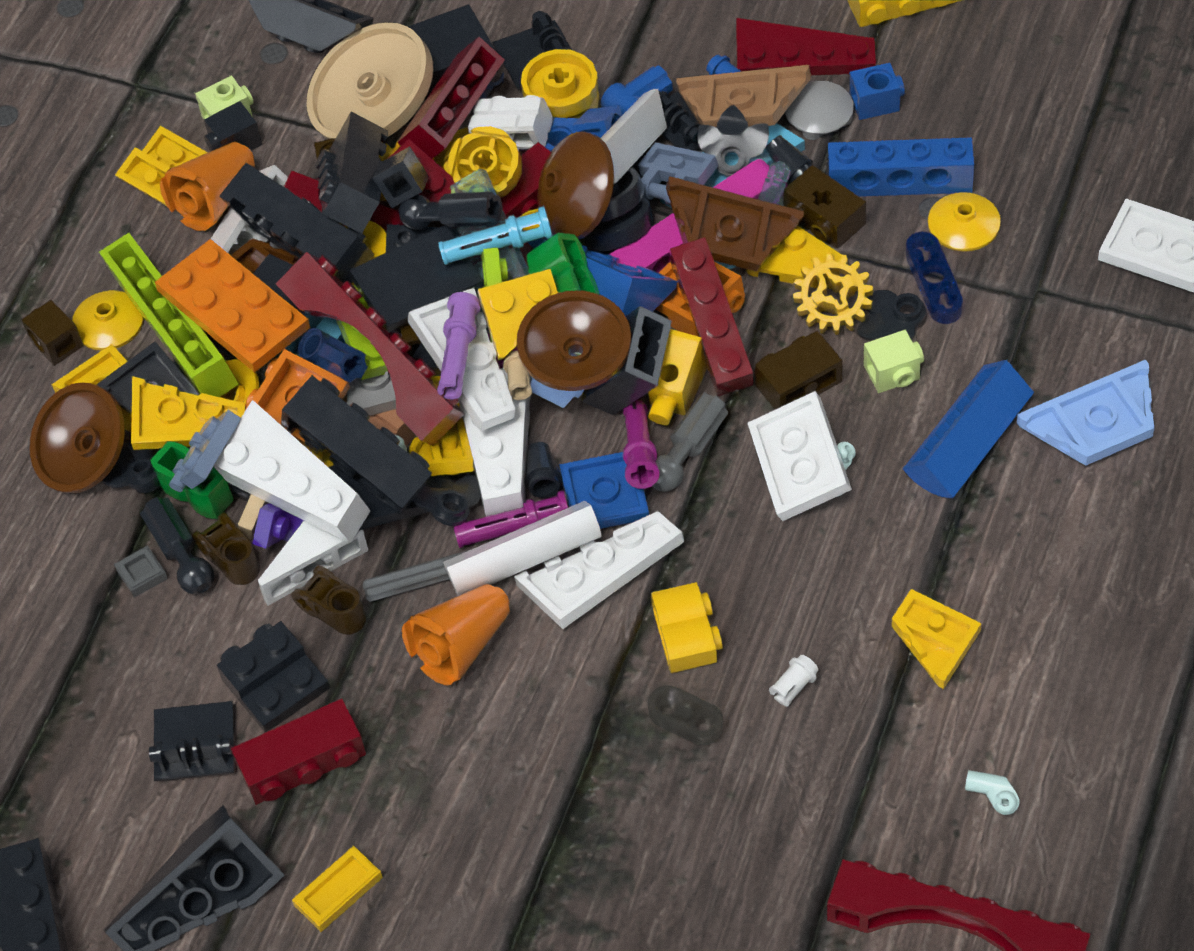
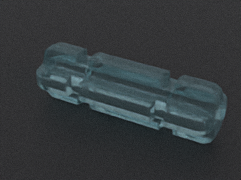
M785 162L771 163L767 173L768 178L764 181L758 200L779 205L786 186L783 182L787 183L791 173L790 167L785 165Z

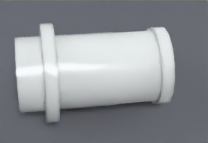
M805 655L792 658L789 661L790 667L769 688L771 695H775L776 692L778 693L774 699L784 706H789L808 682L813 683L817 678V665Z

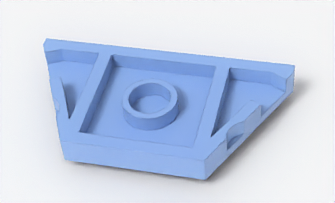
M1143 360L1017 414V424L1020 428L1085 466L1153 437L1154 432L1153 413L1151 412V388H1149L1148 379L1149 364L1146 360Z

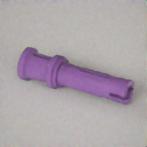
M456 292L448 298L447 308L450 313L449 319L444 322L443 326L446 348L437 389L440 396L444 394L446 399H457L462 395L468 347L477 333V327L474 322L475 316L480 312L481 302L475 295L467 292Z

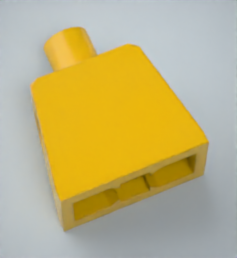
M670 329L658 386L648 392L652 405L648 418L660 425H668L673 413L686 415L707 370L701 337Z

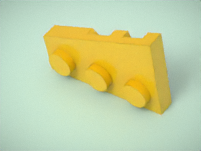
M132 376L131 444L133 450L159 449L167 441L191 447L189 442L194 433L200 432L205 422L212 416L218 418L229 409L241 418L246 409L245 403L204 393L194 395L179 391L178 387L164 384V387L146 383L145 379Z

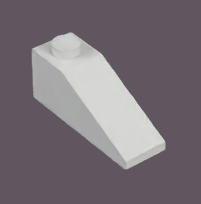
M303 521L258 579L267 606L291 594L296 588H302L313 576V570L316 566L320 565L329 571H333L367 552L368 547L363 530H359L352 542L348 543Z

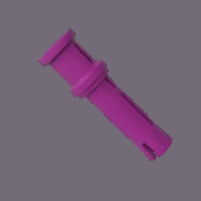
M636 400L637 409H633L632 403L623 409L627 431V444L623 449V459L627 464L625 468L627 482L632 487L645 489L653 486L658 481L660 471L655 462L657 460V449L649 437L647 406L643 401Z
M559 491L555 497L536 502L533 499L526 500L527 502L523 503L524 507L489 515L454 526L459 548L499 538L567 509L564 491Z

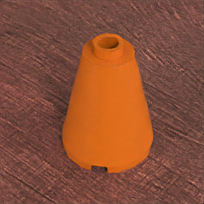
M232 142L170 168L160 181L161 195L166 206L171 212L177 210L184 217L180 222L196 231H206L217 223L228 207L219 197L245 163L255 167L253 153L247 146Z
M485 584L411 616L402 626V639L409 655L412 658L417 654L424 662L420 669L437 683L447 686L460 680L509 615V598L501 588Z

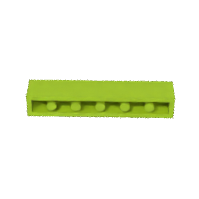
M127 233L99 251L116 281L199 394L204 393L221 397L239 385L226 361L201 327L157 291L155 281L162 276L130 233Z

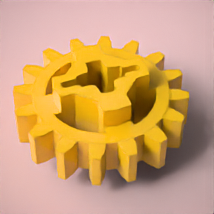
M831 253L827 254L825 263H821L816 257L813 258L814 268L810 270L803 266L801 274L805 279H795L794 282L795 288L801 292L794 293L793 300L795 303H803L797 308L798 316L808 314L806 325L811 327L816 322L819 323L820 333L824 334L828 326L833 327L835 335H839L840 326L845 325L850 331L854 330L853 319L863 322L865 314L861 309H871L872 301L866 297L873 295V286L864 285L869 281V273L863 272L858 274L860 263L856 261L851 266L847 265V255H842L839 262H834ZM832 272L841 273V274H844L845 276H844V277H841V276H838V275H834V274H832ZM817 280V291L811 293V296L808 297L812 283ZM826 284L833 292H839L840 305L837 299L834 300L831 295L827 296ZM858 291L857 301L850 309L848 300ZM825 311L835 314V316L824 315L821 312Z

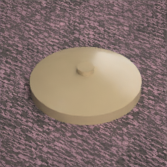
M378 23L350 34L331 49L321 61L312 77L307 93V112L312 125L327 140L336 138L352 111L388 130L389 137L412 118L428 93L433 75V61L430 50L412 29L398 23Z

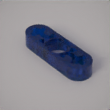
M916 232L907 239L906 259L931 318L941 324L954 323L962 315V294L937 237L929 232ZM918 247H923L924 251H928V260L924 261V255L920 249H917ZM930 272H937L943 275L944 279L937 283H931L924 276ZM944 294L945 302L948 306H952L951 308L946 309L943 304H940V295Z

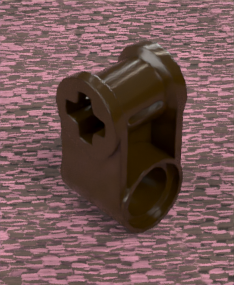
M226 513L220 514L218 521L204 531H196L192 534V538L200 552L231 583L247 585L257 578L260 569L252 544Z
M316 566L313 570V576L301 589L296 588L291 593L293 601L305 613L318 618L341 634L351 635L357 633L366 623V614L358 590L336 577L323 566Z

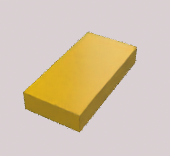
M353 846L294 897L292 902L322 932L383 877L381 871Z

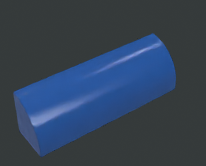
M1007 360L984 365L903 467V470L915 483L930 493L940 497L953 498L1027 403L1034 391Z

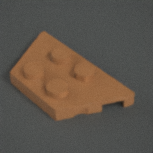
M809 65L677 78L676 83L680 95L701 125L716 127L721 114L729 106L734 105L744 115L748 127L760 123L772 126L778 122L810 81L811 73Z

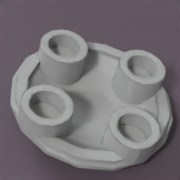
M811 81L806 84L788 107L785 115L795 128L802 131L806 139L817 140L823 134L837 131L843 126L851 124L853 121L854 102L849 92L838 84L829 81Z

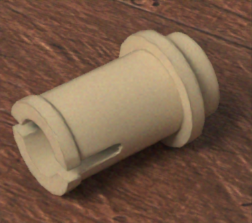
M518 350L513 351L504 360L503 367L508 375V389L512 399L524 400L532 394L530 374L523 367Z

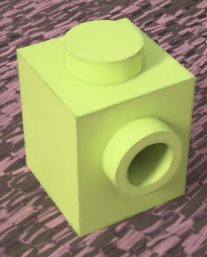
M232 75L195 93L203 119L241 101L252 116L250 105L254 104L253 98L245 85L240 87Z
M906 329L864 343V367L878 393L896 387H906L920 379V363L924 362V355L917 341L912 342Z

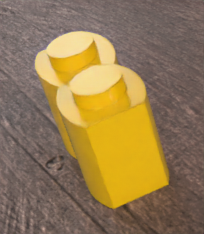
M697 582L652 592V608L670 673L717 663L716 650L722 649V641L718 627H710L707 616L713 615L708 593H700Z

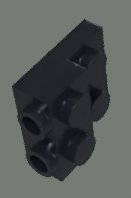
M282 621L274 626L271 624L262 625L253 634L252 641L242 648L239 646L228 648L222 654L221 662L216 665L224 684L265 733L330 689L328 680L307 657L304 647Z

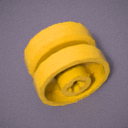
M564 49L547 51L530 60L522 72L521 87L523 97L535 95L544 98L553 117L580 118L588 109L600 108L601 106L597 72L593 62L584 54Z

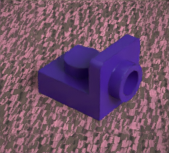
M268 503L259 510L252 544L267 549L280 540L288 542L304 520Z

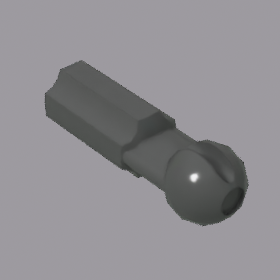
M705 392L699 395L670 436L674 445L668 455H660L655 461L659 467L660 474L658 481L652 486L654 489L667 492L681 484L684 476L682 464L688 456L696 457L701 453L729 413L725 408V403L717 396H712Z

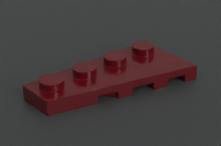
M736 18L737 68L741 72L809 65L811 76L841 75L876 66L874 38Z

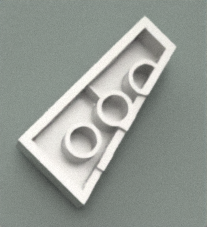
M500 368L503 371L508 386V375L504 368ZM531 396L524 400L512 399L515 406L514 418L483 431L479 430L462 402H459L460 409L465 414L463 421L486 517L524 507L523 503L526 502L525 473L528 454L529 405Z
M253 400L242 415L214 464L216 470L228 483L348 543L352 542L370 513L369 508L349 485Z

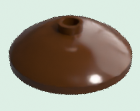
M587 132L570 134L554 147L543 165L538 182L537 202L538 209L539 207H545L553 236L558 232L574 234L580 240L595 229L607 210L613 190L614 166L609 148L595 134Z
M565 291L546 297L527 312L517 332L518 355L525 370L541 384L563 391L586 390L608 381L623 367L631 347L630 326L622 310L608 298L588 291ZM575 352L581 353V355L578 356H570Z
M74 383L57 391L42 406L32 427L29 449L35 473L45 485L63 493H80L96 486L109 474L119 458L125 434L123 413L115 397L100 386L91 383Z

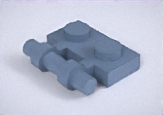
M655 142L638 164L640 175L643 176L641 178L645 189L643 196L647 200H652L653 198L663 199L666 204L671 205L666 185L659 183L661 181L667 182L669 176L704 185L718 167L716 156Z
M228 409L218 418L212 416L205 422L201 431L195 432L189 442L191 448L185 458L178 460L174 467L173 473L175 475L169 486L175 491L182 492L185 486L193 489L203 482L241 418Z

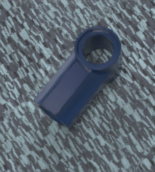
M318 328L308 330L300 340L298 353L301 358L349 383L356 378H362L368 367L365 363L366 354L337 340Z

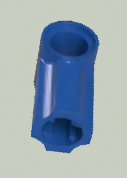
M659 65L653 66L626 85L622 83L611 85L601 98V106L620 105L623 115L644 93L653 89L670 93L673 91V84L662 67Z

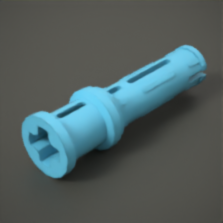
M539 207L538 212L522 217L509 216L508 219H505V224L476 231L445 242H438L444 264L447 265L450 262L480 255L483 249H499L509 245L519 249L526 242L543 237L551 238L553 233L545 207ZM539 224V227L523 231L525 227ZM509 233V236L502 238L498 237L501 234ZM492 238V241L465 249L461 248V246Z

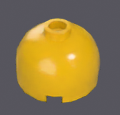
M492 126L476 127L471 130L472 133L466 135L463 139L461 137L458 138L449 153L448 169L455 184L464 193L492 191L501 198L516 187L522 174V158L516 143L505 131Z

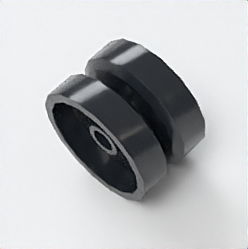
M629 168L616 183H613L612 195L603 218L591 233L579 240L581 245L588 247L587 250L595 252L621 248L638 240L653 226L655 216L649 201L643 196L645 189L635 169Z

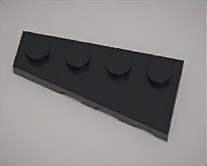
M156 341L97 384V386L110 392L120 407L131 415L132 376L145 379L146 383L161 387H164V384L178 387L179 391L200 395Z

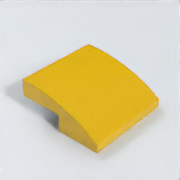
M160 125L144 149L141 151L135 147L115 175L117 178L166 206L160 190V181L165 176V173L172 167L208 152Z

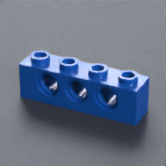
M972 137L828 143V176L859 197L972 193L974 175Z

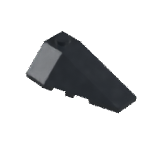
M223 805L186 839L104 931L123 951H155L178 940L180 935L203 924L205 926L218 921V917L239 907L243 909L254 904L285 875L254 837Z

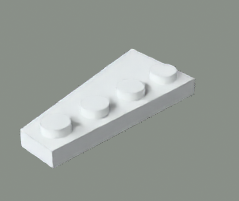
M474 288L463 291L471 293L477 297ZM449 297L410 311L408 314V323L440 371L446 348L443 326L444 322L449 319L450 311L447 308ZM479 312L475 316L474 323L477 327L476 337L469 343L462 395L459 399L479 430L483 431L513 419L515 406L503 371L499 369L493 342L489 340L483 312Z
M657 511L613 531L612 538L596 543L593 540L580 546L581 552L561 560L557 556L544 562L545 568L530 575L527 571L515 575V582L533 602L564 629L684 542L683 534Z

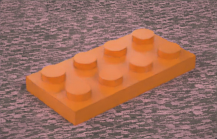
M211 239L155 281L157 291L254 373L310 329L308 318Z

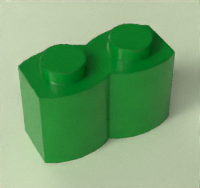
M558 232L527 254L529 275L551 269L558 293L577 290L599 294L596 281L587 268L584 249L574 234Z
M167 441L150 460L162 489L174 499L189 502L198 514L210 519H218V516L234 501L227 481L213 466L207 478L193 489L185 486L182 492L173 490L169 486L175 475L173 469L178 460L185 458L189 449L180 443Z

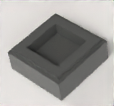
M148 545L114 564L116 571L134 598L168 579L164 569Z

